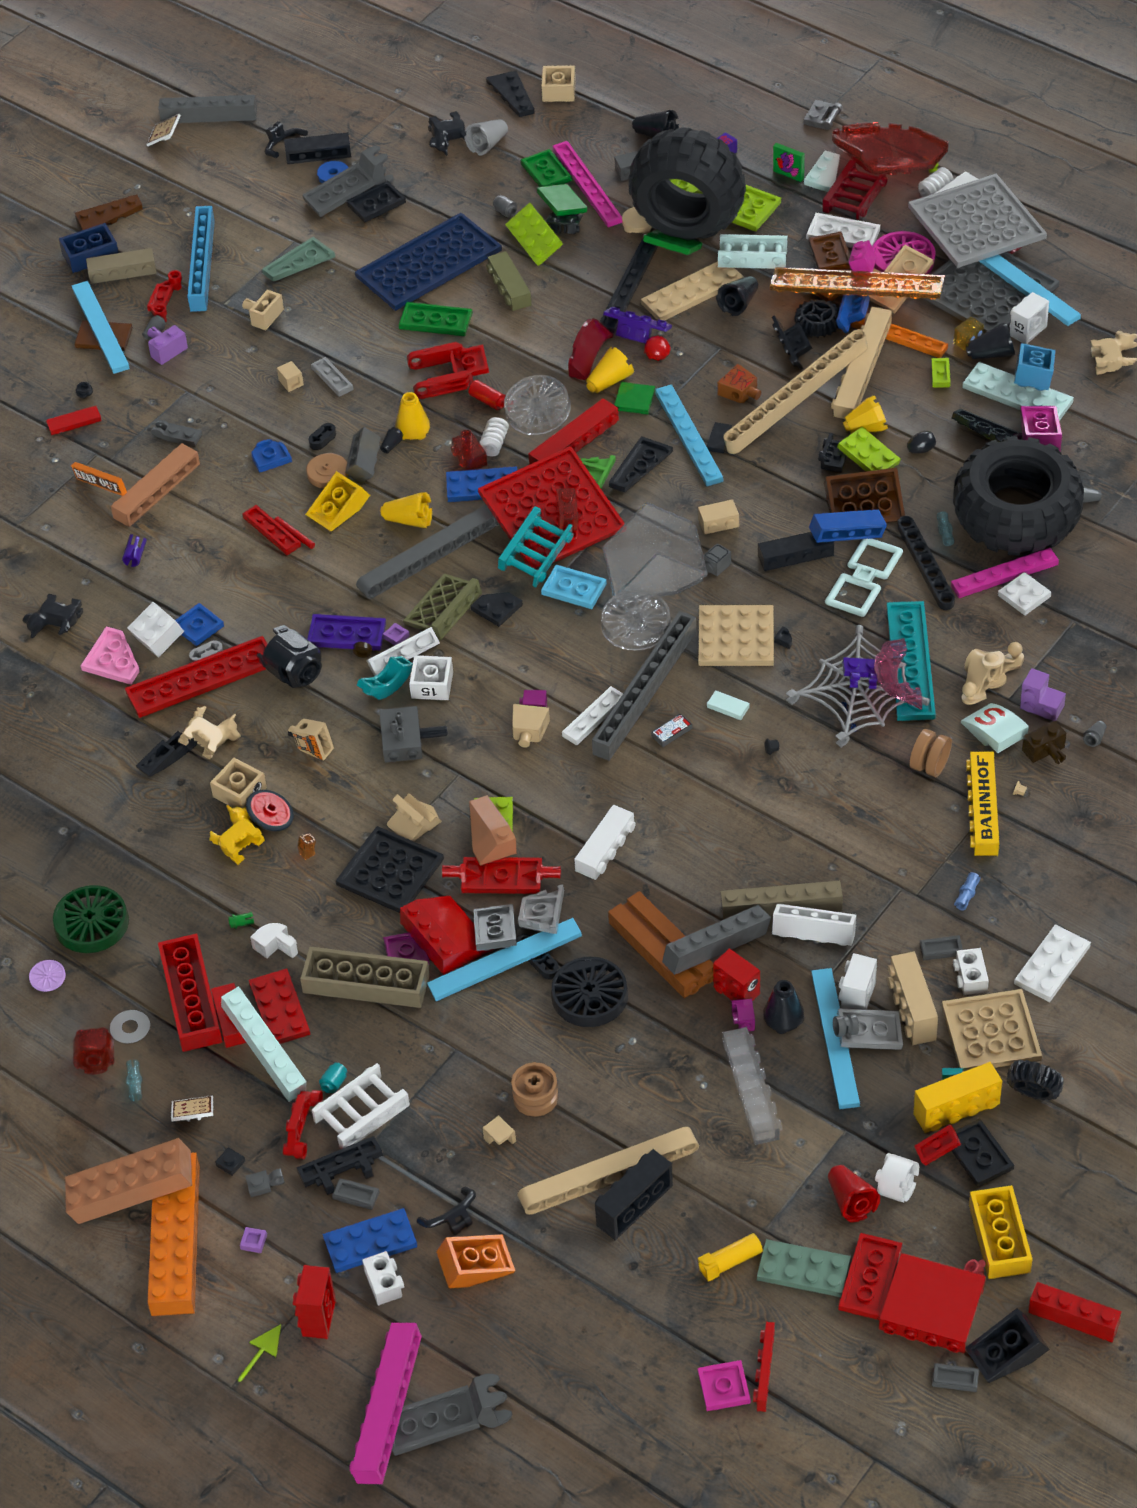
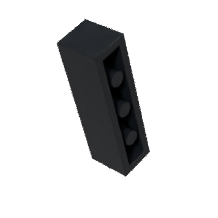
M349 132L284 139L287 164L351 157Z
M811 532L758 543V557L764 571L834 556V541L817 543Z

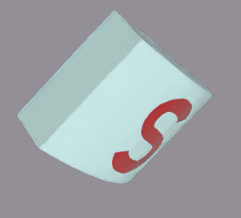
M993 703L961 720V723L984 746L989 744L997 753L1022 740L1023 736L1028 734L1029 726L1017 715Z

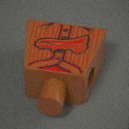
M737 364L718 381V395L735 402L744 403L750 397L758 400L761 396V390L757 389V377L740 364Z

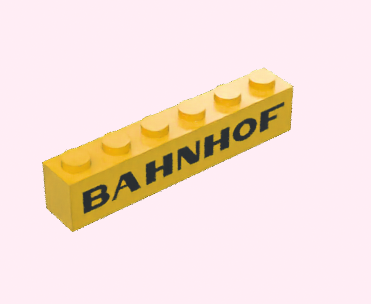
M970 752V760H966V771H970V775H967V786H971V790H968V801L972 803L968 807L969 817H972V820H969V832H973V836H970V848H974V856H998L999 831L994 752Z

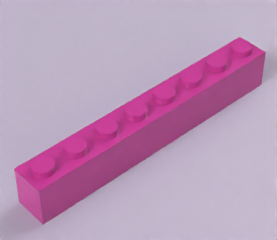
M391 1323L389 1332L386 1333V1344L380 1354L381 1362L379 1368L376 1369L375 1384L371 1387L370 1402L366 1405L365 1409L366 1417L360 1427L361 1435L359 1442H356L355 1457L350 1463V1473L353 1474L357 1484H383L422 1337L416 1323Z

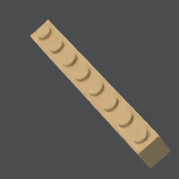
M872 307L870 313L866 314L865 325L861 326V330L865 332L868 348L846 366V374H843L841 378V387L838 386L836 399H833L831 409H834V417L844 419L847 414L861 403L891 326L892 310Z

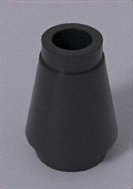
M395 427L389 429L380 446V450L388 454L402 441L403 433Z

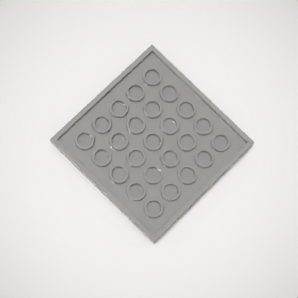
M997 174L908 203V208L957 268L1046 239L1047 237L1045 230Z

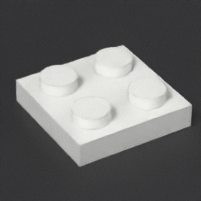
M1024 572L1000 589L998 596L1023 615H1027L1050 598L1051 591Z

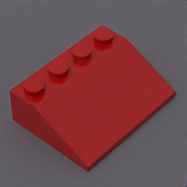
M451 896L417 899L400 908L401 925L411 934V937L426 952L429 959L443 975L494 950L477 951L474 923Z

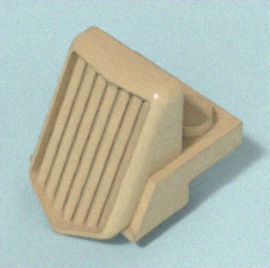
M408 793L404 799L398 794L393 798V801L397 804L395 807L397 811L387 822V826L397 835L411 841H416L442 821L439 819L434 807L418 801Z

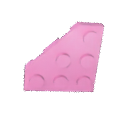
M107 626L81 664L82 671L132 685L140 672L123 631Z

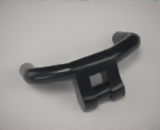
M277 121L273 127H269L266 130L269 143L265 148V154L278 158L279 152L272 150L277 143L285 137L294 134L307 136L308 131L300 128H291L284 131L282 123Z
M466 1186L462 1187L461 1193L466 1197L461 1203L445 1214L429 1220L418 1217L417 1224L424 1228H433L447 1222L450 1231L456 1236L461 1232V1229L473 1224L466 1209L475 1199L476 1192ZM460 1216L461 1220L456 1222L455 1218Z

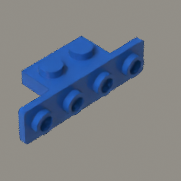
M851 284L846 285L836 320L837 326L844 333H848L851 323L859 322L865 318L870 301L867 293L858 297Z

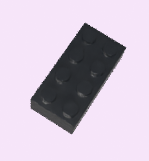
M654 1149L648 1154L642 1155L634 1167H630L619 1181H615L604 1195L602 1194L596 1199V1226L616 1241L673 1186L672 1163Z

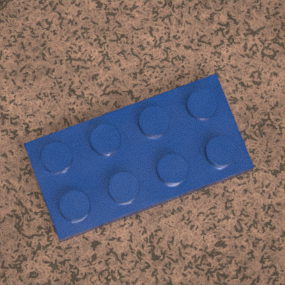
M517 466L446 472L448 502L483 500L478 493V488L517 471Z
M404 1208L323 1234L335 1273L363 1265L362 1259L387 1251L388 1256L417 1247V1242Z

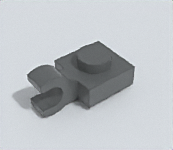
M281 1169L273 1170L269 1175H267L266 1170L246 1175L251 1197L271 1192V1186L285 1183Z

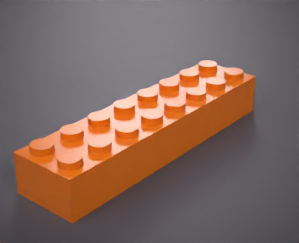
M196 1152L191 1153L192 1186L152 1199L148 1306L151 1316L195 1313L200 1173Z

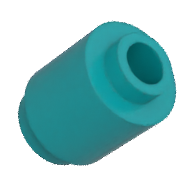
M333 1063V1065L327 1068L319 1080L321 1089L324 1092H337L347 1077L345 1066L340 1063Z

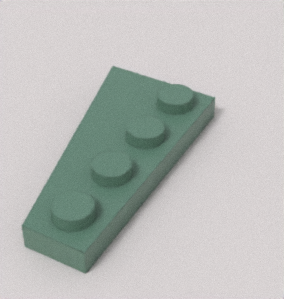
M312 237L264 267L262 272L274 282L335 257V252Z

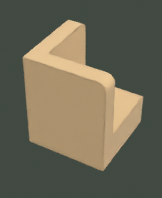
M292 361L277 367L278 379L288 392L304 385L302 372Z
M497 1116L483 1127L484 1140L489 1144L495 1141L500 1145L506 1140L511 1144L516 1142L515 1131L500 1116Z

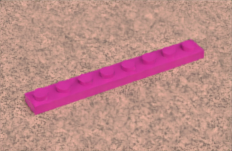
M565 141L553 145L554 153L605 225L611 227L622 223V216L569 142Z

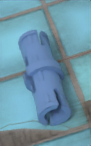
M974 872L969 873L964 885L960 887L959 896L954 903L957 909L966 910L970 899L974 897L975 888L980 881L978 874Z

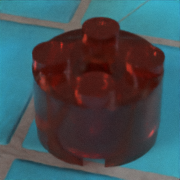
M107 1028L81 1029L76 1032V1036L73 1039V1064L76 1069L79 1070L80 1068L86 1074L95 1075L104 1073L110 1065L113 1066L115 1061L114 1039Z

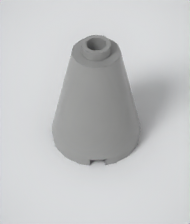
M502 119L473 123L465 129L467 131L466 136H464L465 142L473 153L477 152L478 155H484L507 134L508 126Z

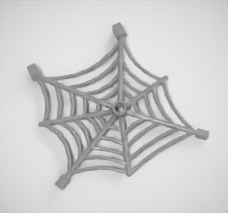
M862 625L856 626V637L844 650L826 660H819L822 663L820 672L809 685L797 692L791 689L786 693L789 696L786 701L791 705L797 702L800 696H804L828 707L836 715L844 731L836 735L839 739L836 744L841 748L848 743L849 735L860 728L871 725H881L884 727V720L893 708L914 700L926 706L930 702L929 698L916 697L909 688L905 678V662L903 663L882 652L862 637ZM861 640L881 655L898 663V665L893 666L869 652L861 645ZM856 641V648L847 657L851 658L856 652V658H862L860 656L861 648L874 659H880L881 663L889 666V668L882 669V676L879 678L880 686L877 685V688L871 691L868 696L867 692L871 689L868 687V682L864 681L868 678L860 677L858 688H852L851 692L848 688L844 687L850 685L849 676L843 675V667H835L842 664L843 660L834 664L829 663V661L845 653ZM825 665L829 667L830 670L825 680L817 688L809 689L819 679ZM899 668H902V679L911 695L901 691L898 683ZM832 670L836 671L834 680L829 685L823 686L830 678ZM893 670H895L894 678L898 691L892 689L891 673ZM885 673H888L889 688L883 687L882 679ZM839 674H841L843 676L838 683L834 684L838 679ZM862 685L867 686L868 688H866V690L864 691ZM838 687L851 695L850 701L847 696L833 688ZM829 690L842 696L849 705L848 712L836 698L820 691ZM879 690L885 692L878 696L873 703L871 702L870 697ZM808 694L823 695L835 701L847 716L845 725L839 714L829 704ZM888 694H894V695H895V696H892V697L886 699V700L879 706L878 710H876V708L874 707V705H875L882 697H884V696H886V695H888ZM855 696L864 697V700L854 702ZM898 697L908 698L892 705L885 712L883 718L879 715L881 708L892 699ZM867 702L869 707L853 710V706ZM871 709L874 713L851 720V715L860 711ZM876 717L878 722L859 725L848 732L849 725L858 720Z

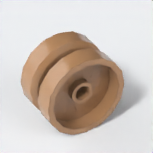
M924 729L914 744L910 757V768L917 771L925 769L926 774L938 777L948 761L952 739L945 735L937 737L934 731Z
M533 1062L525 1064L516 1070L511 1084L514 1105L519 1112L533 1117L543 1116L551 1112L558 1101L557 1078L551 1067L543 1063Z

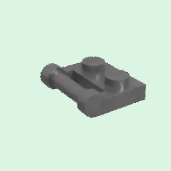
M815 100L804 118V124L830 130L833 125L832 122L843 107L840 103L831 104ZM828 112H831L828 118L825 119Z

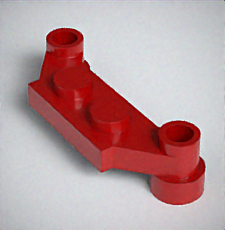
M170 271L168 273V280L161 284L157 283L147 304L148 311H151L154 317L156 315L162 317L165 322H167L166 307L174 290L177 291L182 288V275L180 271Z
M300 1091V1094L297 1095L296 1102H293L291 1107V1118L286 1123L288 1139L287 1143L283 1145V1155L294 1156L296 1159L306 1158L307 1143L299 1141L310 1106L315 1107L319 1102H323L322 1091Z

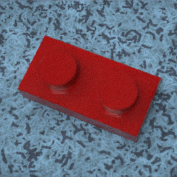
M948 1125L914 1147L922 1164L926 1166L960 1146L961 1143L954 1128Z

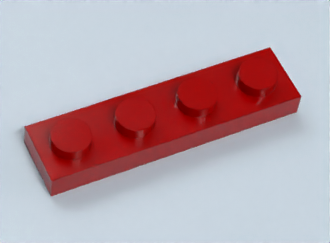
M766 1322L765 1330H761L760 1343L764 1344L763 1349L758 1351V1363H761V1369H756L755 1382H759L758 1389L754 1388L753 1402H757V1411L766 1412L775 1322Z

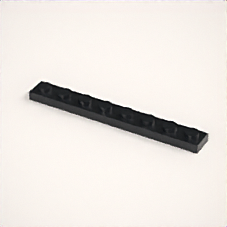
M642 238L606 310L610 307H616L622 312L626 311L658 246L646 243ZM603 315L600 322L611 333H615L618 319Z

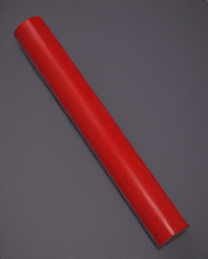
M279 516L274 519L310 549L315 547L313 541Z

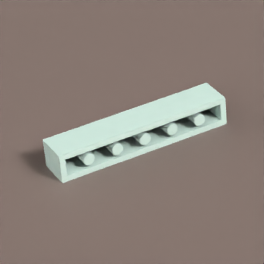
M237 987L221 997V1007L288 1102L296 1098L300 1091H306V1080L242 990Z

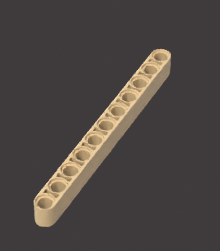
M860 329L852 331L724 434V440L728 453H739L865 352L868 348L865 332Z

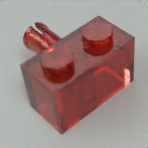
M463 430L459 436L452 438L453 446H451V451L454 456L458 457L461 467H465L466 470H477L487 466L486 452L470 430Z

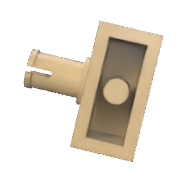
M268 289L257 302L246 298L242 305L244 309L249 310L251 325L263 330H267L284 310L282 295Z

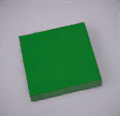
M621 382L614 406L618 408V411L649 414L655 386Z

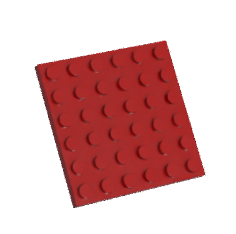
M571 446L478 488L479 495L510 541L534 506L541 509L540 517H542V520L563 531L566 530L569 524L573 525L572 533L574 535L572 540L564 545L553 563L626 530V524ZM540 526L533 528V533L554 544L560 539L559 536ZM526 539L524 542V546L545 557L551 552L550 549L531 539ZM521 552L519 553L525 563L536 570L543 564Z

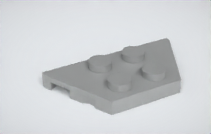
M558 885L556 891L548 894L544 890L537 894L523 897L518 917L519 927L557 934L564 896L563 885Z

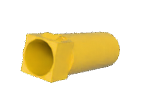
M752 1233L714 1253H707L698 1257L699 1270L709 1282L719 1277L720 1273L763 1252L762 1245L758 1237Z

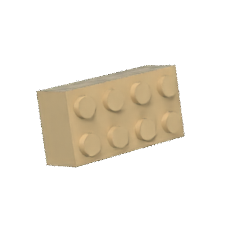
M915 951L891 956V965H888L890 977H887L889 988L894 991V1003L899 1005L900 1020L905 1022L904 1030L906 1037L910 1038L912 1045L936 1041L938 1015Z

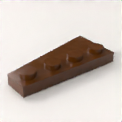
M136 194L76 212L75 216L81 230H85L103 223L114 224L118 218H126L142 210L143 207Z

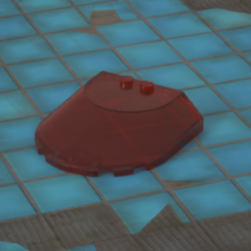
M879 122L849 124L842 126L841 131L840 128L834 129L832 134L833 143L861 168L873 175H897L900 172L911 174L912 171L933 169L948 152L949 144L947 140L921 128L909 126V130L902 129V124L889 123L888 127H880Z

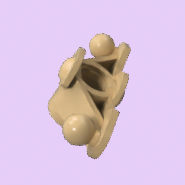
M1018 642L1010 643L1008 646L1009 653L1006 655L1000 651L972 650L965 662L967 679L962 687V702L967 705L978 703L987 699L985 691L988 688L1003 686L1007 679L1005 673L1010 670L1020 669L1023 664L1024 654L1022 653V645Z

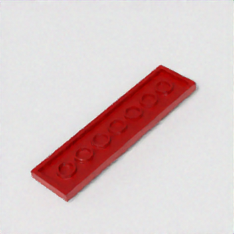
M263 636L257 637L126 687V695L138 717H144L266 670L259 662L257 654L261 653L263 655L267 642Z

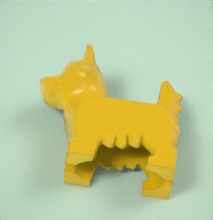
M226 805L233 825L221 836L210 831L209 840L213 844L219 845L223 853L239 865L245 859L244 856L239 855V851L243 847L249 846L250 843L259 846L265 839L261 835V831L254 827L246 807L231 808L229 805Z

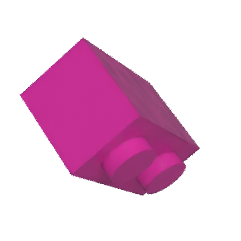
M869 240L859 241L853 245L849 264L856 279L872 275L876 254Z

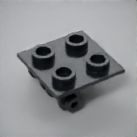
M552 212L549 214L546 222L554 233H558V224L559 233H561L562 224H564V234L567 232V225L568 234H576L580 232V226L577 225H579L583 215L557 216Z

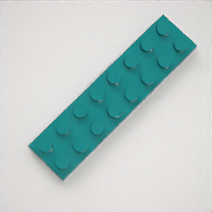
M924 601L887 602L891 657L906 663L905 678L915 696L930 699L928 706L919 704L915 700L897 706V721L934 720L936 713ZM892 661L893 666L898 665V663ZM899 668L898 683L901 691L911 695L903 682L902 668ZM893 670L894 690L898 691L894 678L895 670ZM895 698V704L908 698Z

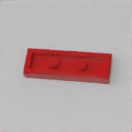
M97 406L46 420L51 435L102 421Z

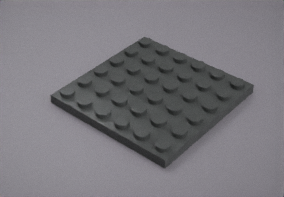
M1008 252L999 254L1048 291L1053 292L1059 287L1057 279ZM949 260L914 289V294L978 331L982 330V333L1005 322L1009 328L1012 308L1022 302L1024 297H1027L979 261L957 268Z

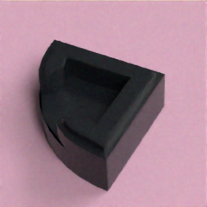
M782 626L774 637V643L790 649L792 646V636L789 630Z

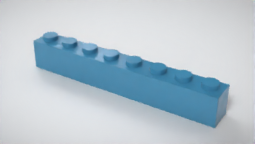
M196 206L188 286L190 312L207 311L215 223L212 206Z

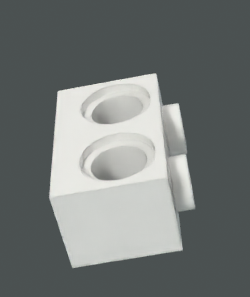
M981 948L957 951L956 959H953L954 971H958L957 985L958 988H962L963 995L988 993L989 980Z
M387 1251L362 1259L364 1272L378 1306L402 1297L401 1289L404 1288L401 1276H396L397 1266L394 1258H389Z

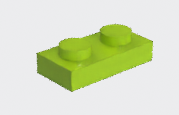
M932 358L933 388L950 387L949 358Z

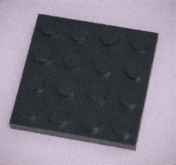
M376 826L336 879V886L400 913L401 907L414 901L444 860V855Z

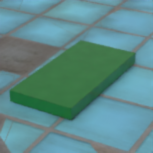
M407 302L399 322V329L466 336L473 311L469 308Z

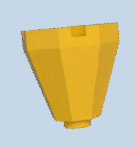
M874 395L866 398L844 417L845 421L842 423L846 432L850 431L852 434L861 427L868 432L888 429L887 425H883V423H886V419L879 402L875 403L873 401L876 399Z

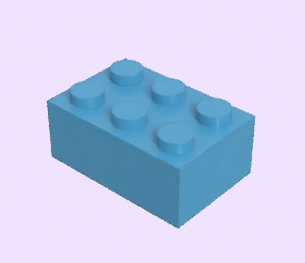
M1021 343L1016 362L1014 383L1021 387H1034L1040 391L1049 390L1054 370L1055 350Z

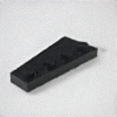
M509 71L486 77L487 84L491 85L493 90L501 95L504 102H508L509 107L519 117L535 114L534 107L517 71Z
M964 409L956 410L952 414L951 419L957 421L958 424L964 425L992 441L1003 442L1006 440V437H1017L1018 440H1021L1023 435L1020 432Z
M641 436L609 481V487L626 492L673 452V447Z

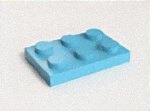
M555 565L542 587L541 593L551 598L593 609L607 581L601 577Z

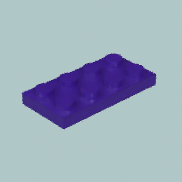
M313 614L307 640L316 647L353 649L355 643L366 642L372 646V650L381 651L386 618Z

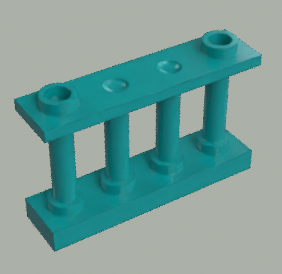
M534 506L498 559V569L505 571L507 566L512 565L533 576V587L535 588L539 582L542 583L545 580L546 572L564 545L570 543L574 535L572 533L573 525L571 524L563 531L542 520V517H540L541 509ZM540 526L559 536L560 539L554 544L533 533V528ZM526 539H531L550 549L551 552L545 557L524 546V542ZM521 552L543 564L536 570L516 560L514 556L516 553Z

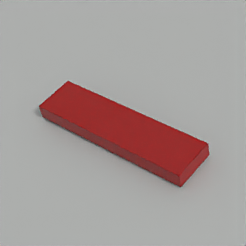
M255 505L242 513L243 518L286 555L301 547L299 540L259 506Z

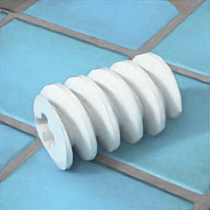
M944 167L939 168L918 184L921 197L938 192L946 184L954 180L948 169Z
M498 417L488 420L479 442V448L483 454L487 456L499 454L509 428L507 421Z

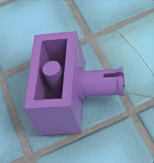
M175 325L162 333L155 327L150 328L147 332V335L152 338L148 342L150 355L161 365L188 348L185 333Z

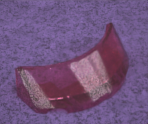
M905 639L885 642L882 645V650L876 655L874 663L878 683L891 696L918 709H922L920 687H916V690L910 688L908 682L898 684L897 680L899 664L904 656H906L907 646Z

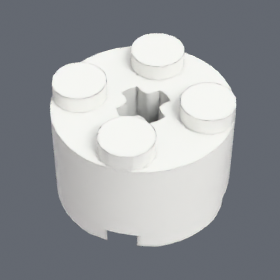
M887 1153L882 1170L879 1169L875 1176V1181L878 1182V1193L899 1202H907L916 1186L913 1180L914 1175H919V1164L907 1158Z

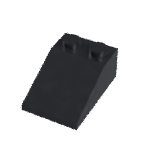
M1018 1308L966 1347L967 1352L988 1383L1033 1363L1050 1350L1029 1318Z

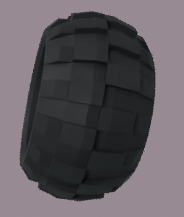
M677 128L676 130L670 129L656 134L652 140L649 139L639 148L630 167L629 195H632L635 209L651 227L671 237L696 240L697 238L704 239L715 236L736 218L744 201V194L746 192L745 174H742V165L735 153L729 150L725 142L703 130ZM669 179L686 181L697 187L703 194L685 191L677 187Z

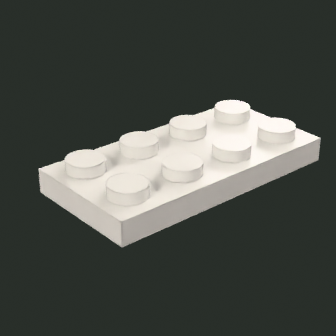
M816 213L807 232V239L842 231L847 247L853 248L855 243L867 240L873 246L880 232V225Z
M1055 924L1017 975L1014 984L1050 1002L1090 948L1091 942Z

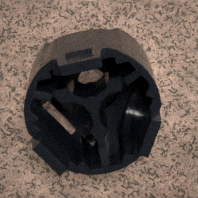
M285 625L273 628V632L276 635L267 644L263 655L261 653L257 654L259 662L281 682L288 684L292 688L311 684L318 677L322 668L320 649L294 629H289Z

